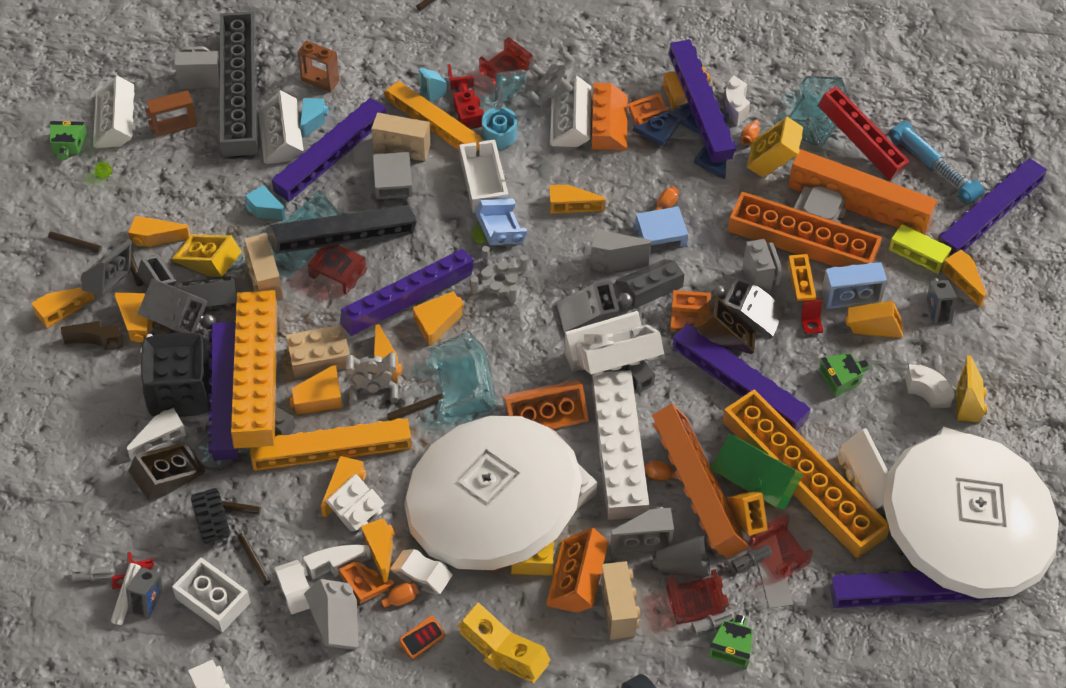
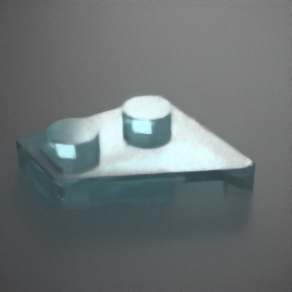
M520 69L496 73L495 107H502V103L505 100H511L516 93L521 92L525 88L526 70Z

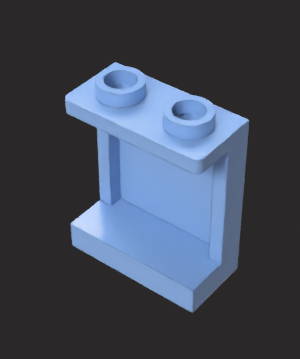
M514 199L480 200L475 214L489 245L523 243L528 231L526 228L520 229L512 212L515 207Z
M679 206L636 214L633 229L635 233H638V238L651 240V245L678 241L680 247L687 246L688 232Z

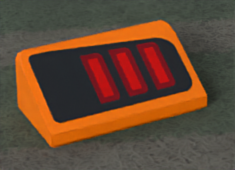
M431 615L399 639V645L413 661L443 639L446 634L434 616Z

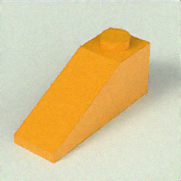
M549 185L550 214L605 211V197L570 185Z
M140 216L134 217L128 232L132 244L145 247L183 241L191 236L189 226L186 224Z
M959 250L945 259L942 272L981 307L983 306L986 292L975 262L963 250Z
M808 254L789 255L788 274L796 300H816Z
M82 287L47 293L31 304L35 315L46 328H49L95 300V296L92 293L83 291Z
M375 325L374 356L384 358L391 352L395 353L396 371L392 372L391 381L398 383V375H402V364H398V356L380 325Z
M340 456L321 504L322 517H327L333 512L325 500L352 475L357 474L364 482L366 470H364L363 461Z
M382 518L362 525L361 529L365 544L369 546L374 563L385 583L388 582L393 551L392 537L395 534L391 524L387 525L385 519Z

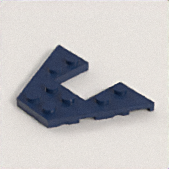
M688 103L680 105L676 110H668L659 114L658 117H652L648 122L638 126L634 125L632 130L662 147L680 124L700 134ZM719 108L720 113L724 115L725 125L728 127L729 113ZM704 145L694 158V164L725 179L727 160L712 163Z

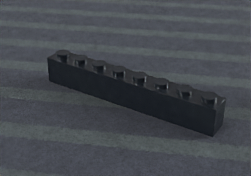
M409 205L273 224L269 228L268 240L274 253L280 254L412 234L417 220Z

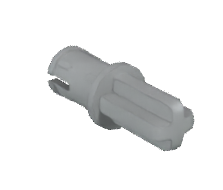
M91 565L90 568H73L72 573L75 574H72L73 582L84 580L95 582L97 579H110L112 576H115V568L113 566L95 567V565Z
M730 611L714 616L710 614L707 618L692 622L691 628L695 636L706 631H715L717 627L722 625L723 621L733 622V616Z

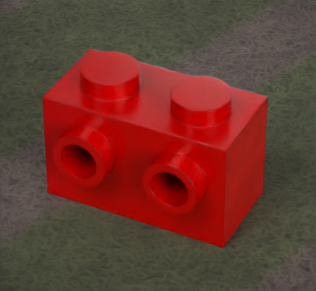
M474 90L453 93V103L458 121L469 129L482 127L484 111L479 108L480 99L479 96L475 95Z

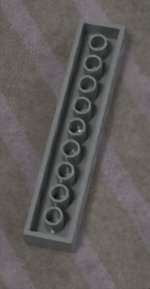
M254 11L220 13V146L222 157L258 154L257 32Z

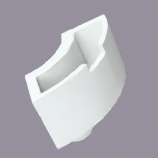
M733 76L726 87L724 104L725 112L729 113V120L738 126L748 117L750 102L746 99L747 84Z
M909 364L905 375L908 394H916L923 397L929 403L931 409L951 407L955 394L949 382L940 373L923 365Z
M415 549L403 550L390 568L403 581L410 584L414 582L422 586V591L432 594H441L453 576L444 563L428 559Z
M298 560L274 567L291 615L310 609L304 595L310 588L305 578L308 576L305 564L301 565Z

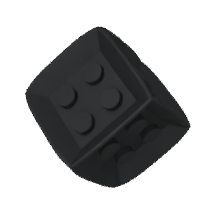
M174 333L145 338L141 353V378L143 396L149 414L155 417L161 412L172 408L175 409L179 417L207 413L210 408L208 393H211V389H209L208 382L210 377L209 356L203 336L196 333Z

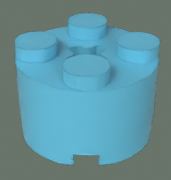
M501 107L498 110L492 108L485 112L482 118L483 141L495 140L498 150H504L516 141L518 122L516 114L512 110Z

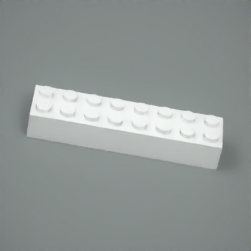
M629 370L592 375V393L607 519L636 518L649 510V499L632 373Z

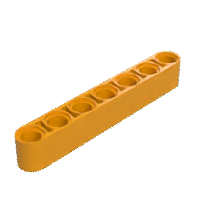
M396 81L384 91L385 98L391 104L413 119L429 122L430 131L459 151L461 144L475 142L476 152L479 151V142H482L483 139L478 134L402 82Z

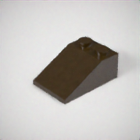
M717 296L713 297L699 309L697 330L701 336L706 337L711 342L748 354L754 353L756 330Z
M183 442L135 455L128 472L146 498L152 500L166 496L205 473V469L187 444Z

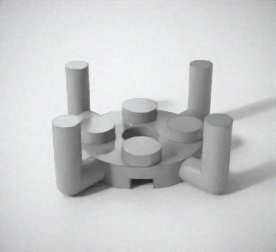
M560 48L558 51L566 60L564 65L553 64L545 73L534 62L529 64V68L542 78L538 81V86L542 92L540 97L532 90L527 92V96L538 106L543 105L547 98H554L553 95L555 94L560 95L565 90L568 92L573 90L572 85H570L571 79L569 75H571L569 69L575 62V59L564 48Z
M484 246L482 248V261L486 268L481 271V284L478 285V277L473 276L471 278L472 294L485 291L490 295L491 293L496 294L497 297L507 296L511 303H515L517 301L516 286L518 284V275L528 270L527 255L520 256V267L514 269L506 261L492 263L490 260V248ZM500 277L503 278L504 281L499 282L495 281V279Z
M391 352L384 358L374 356V358L368 359L367 356L357 359L353 355L346 357V373L353 374V381L355 382L349 388L350 405L357 404V391L360 388L375 393L385 386L390 389L391 402H398V385L391 381L392 372L396 371L395 353ZM368 372H377L374 375L368 374Z

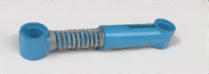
M902 121L889 130V137L893 143L903 145L932 171H937L939 175L944 177L946 181L958 190V195L965 204L972 203L984 194V188L979 181H970L959 172L957 173V170L955 171L951 165L944 161V157L914 132L909 122Z

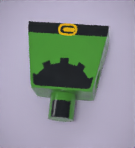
M50 121V144L53 153L57 154L58 159L67 160L69 155L79 154L87 136L85 123Z
M847 353L821 358L818 370L834 397H838L860 385L863 376L862 372L868 371L869 367L866 360L856 362L852 354Z
M735 615L733 622L723 621L711 643L708 657L748 668L753 629L745 626L747 622L746 617Z

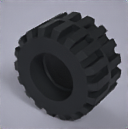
M213 488L192 494L191 502L202 541L208 544L229 538L230 529L219 491Z

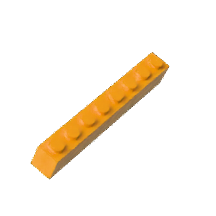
M398 418L392 421H377L371 424H356L349 427H336L327 430L319 429L306 433L298 432L291 435L275 436V446L251 447L250 453L253 471L336 460L340 456L350 458L412 449L408 418Z

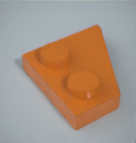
M354 561L338 571L342 580L345 583H349L353 588V593L359 604L394 588L395 583L393 580L389 579L388 582L384 583L383 579L378 576V572L366 568L364 564L358 561Z

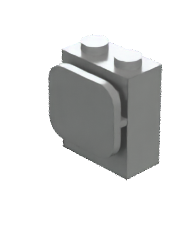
M200 46L183 47L179 52L175 53V59H172V69L175 70L174 78L175 82H178L179 89L220 88L218 51H209L208 48Z
M409 152L373 154L376 199L413 197Z
M804 186L794 206V209L841 223L839 220L844 218L847 208L844 207L846 200L842 199L840 193L820 186L813 189Z
M765 239L746 242L742 267L745 279L756 284L768 295L771 294L772 283L774 285H779L782 270L774 244L772 242L766 244Z

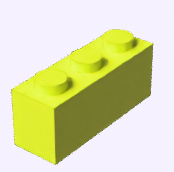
M901 224L892 237L889 247L890 251L937 274L941 271L944 261L949 257L952 249Z

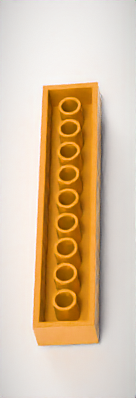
M275 290L237 292L231 425L234 449L275 446L277 300Z
M755 389L724 409L723 423L737 437L804 474L793 495L856 559L887 538L890 530L888 522Z

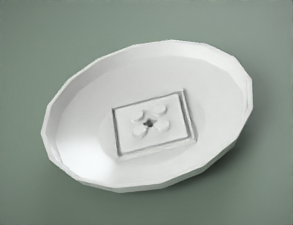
M487 416L455 427L431 444L415 466L404 503L409 530L425 552L439 561L457 569L496 570L528 560L558 538L577 509L582 477L574 451L553 429L522 416ZM485 478L489 479V478H490L491 480H490L489 482H488V481H485V482H484L483 479H485Z
M971 434L931 436L905 449L888 471L883 506L891 536L911 564L943 588L975 598L1014 596L1038 583L1055 559L1059 520L1049 489L1029 463L1002 444ZM977 501H980V504L983 505L982 508L976 503Z

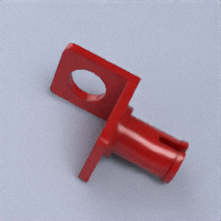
M448 64L447 73L450 90L458 89V92L468 91L469 87L474 86V76L453 78L451 65Z
M822 300L803 301L801 322L805 334L823 333L820 319ZM810 323H814L818 327L816 329H811L807 325Z
M127 552L128 566L130 563L141 566V568L151 569L155 565L153 558L135 562L132 559L131 552ZM126 574L111 577V587L113 590L122 587L123 583L117 582L124 579Z

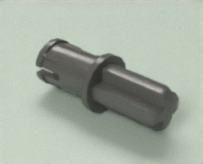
M764 545L752 552L747 551V554L732 560L731 564L738 573L751 565L756 566L757 562L771 556L772 551L768 545Z

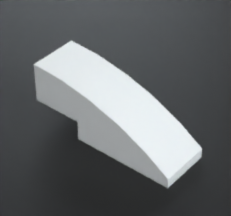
M345 545L320 550L303 557L306 570L313 580L329 571L336 577L339 575L338 571L340 568L354 561L364 563L370 560L371 552L368 545Z

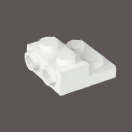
M357 474L352 475L325 500L350 532L362 531L361 526L368 524L367 520L371 516L375 518L383 511L381 507L385 504L373 489H369Z

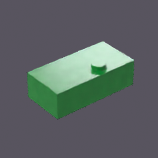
M732 434L728 435L710 468L749 492L762 493L763 500L785 510L804 475Z

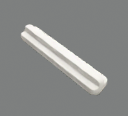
M130 563L111 618V622L114 624L122 625L128 610L126 588L141 568L137 564Z

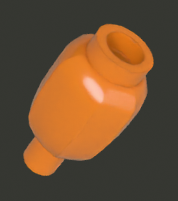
M754 120L753 123H749L744 127L740 135L743 145L748 146L752 144V140L758 137L760 132L758 127L759 121Z
M674 186L663 190L656 201L657 208L655 210L673 207L678 200L679 190Z
M651 461L644 464L645 475L649 479L656 481H667L671 478L678 479L675 470H672L669 464L659 461Z
M405 582L392 589L388 597L381 600L384 608L390 605L401 606L413 601L416 595L419 594V591L414 582L411 584Z

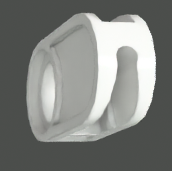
M613 334L584 335V344H613V341L607 340L608 337H613Z

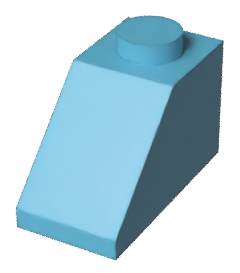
M425 68L419 69L420 94L432 103L447 94L448 84L444 77H441L435 71Z
M303 98L300 124L302 137H306L325 124V116H328L329 113L328 106H325V99Z
M264 185L245 195L247 210L257 218L286 219L284 206Z

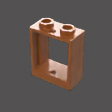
M305 41L297 51L301 81L332 92L340 81L337 52ZM312 59L326 64V71L314 67Z
M188 90L147 100L148 108L145 109L147 118L151 119L148 120L150 131L154 130L156 137L197 127L193 102ZM185 108L186 114L157 121L156 115Z

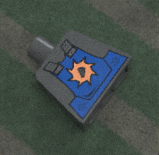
M935 278L929 282L927 305L933 325L952 323L957 296L948 280Z
M154 565L151 569L140 568L127 586L126 593L130 614L146 619L150 618L163 590L161 580L163 569Z

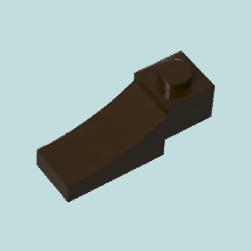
M100 321L61 327V334L65 344L88 343L102 346L104 350L124 347L119 324L101 327Z

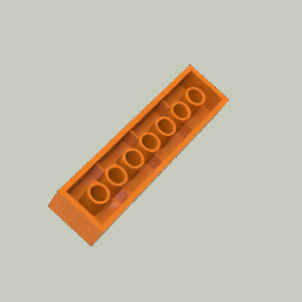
M800 149L799 154L792 163L788 187L795 191L802 192L804 186L812 189L820 186L840 193L842 199L846 200L844 207L847 210L897 229L903 224L926 235L931 225L938 201L935 198Z
M741 192L731 213L727 231L752 240L765 239L766 244L772 242L774 247L797 255L808 254L809 259L834 267L874 263L882 240L881 236L745 192Z
M673 403L652 415L655 421L653 426L657 433H660L662 436L660 441L663 447L668 449L670 453L668 459L677 468V471H675L676 476L685 485L683 488L684 493L693 502L691 504L692 510L701 519L698 521L700 527L709 536L706 538L709 546L712 549L715 548L719 555L722 554L727 559L749 548L687 417Z

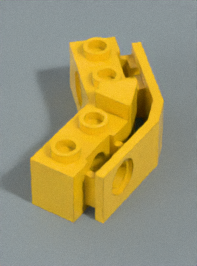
M480 603L475 604L456 625L460 628L459 633L485 656L483 661L497 671L501 668L534 684L549 665L550 658L544 646L510 632Z

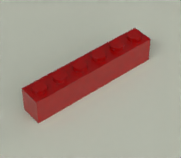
M837 86L824 93L817 106L889 181L901 174L909 160Z

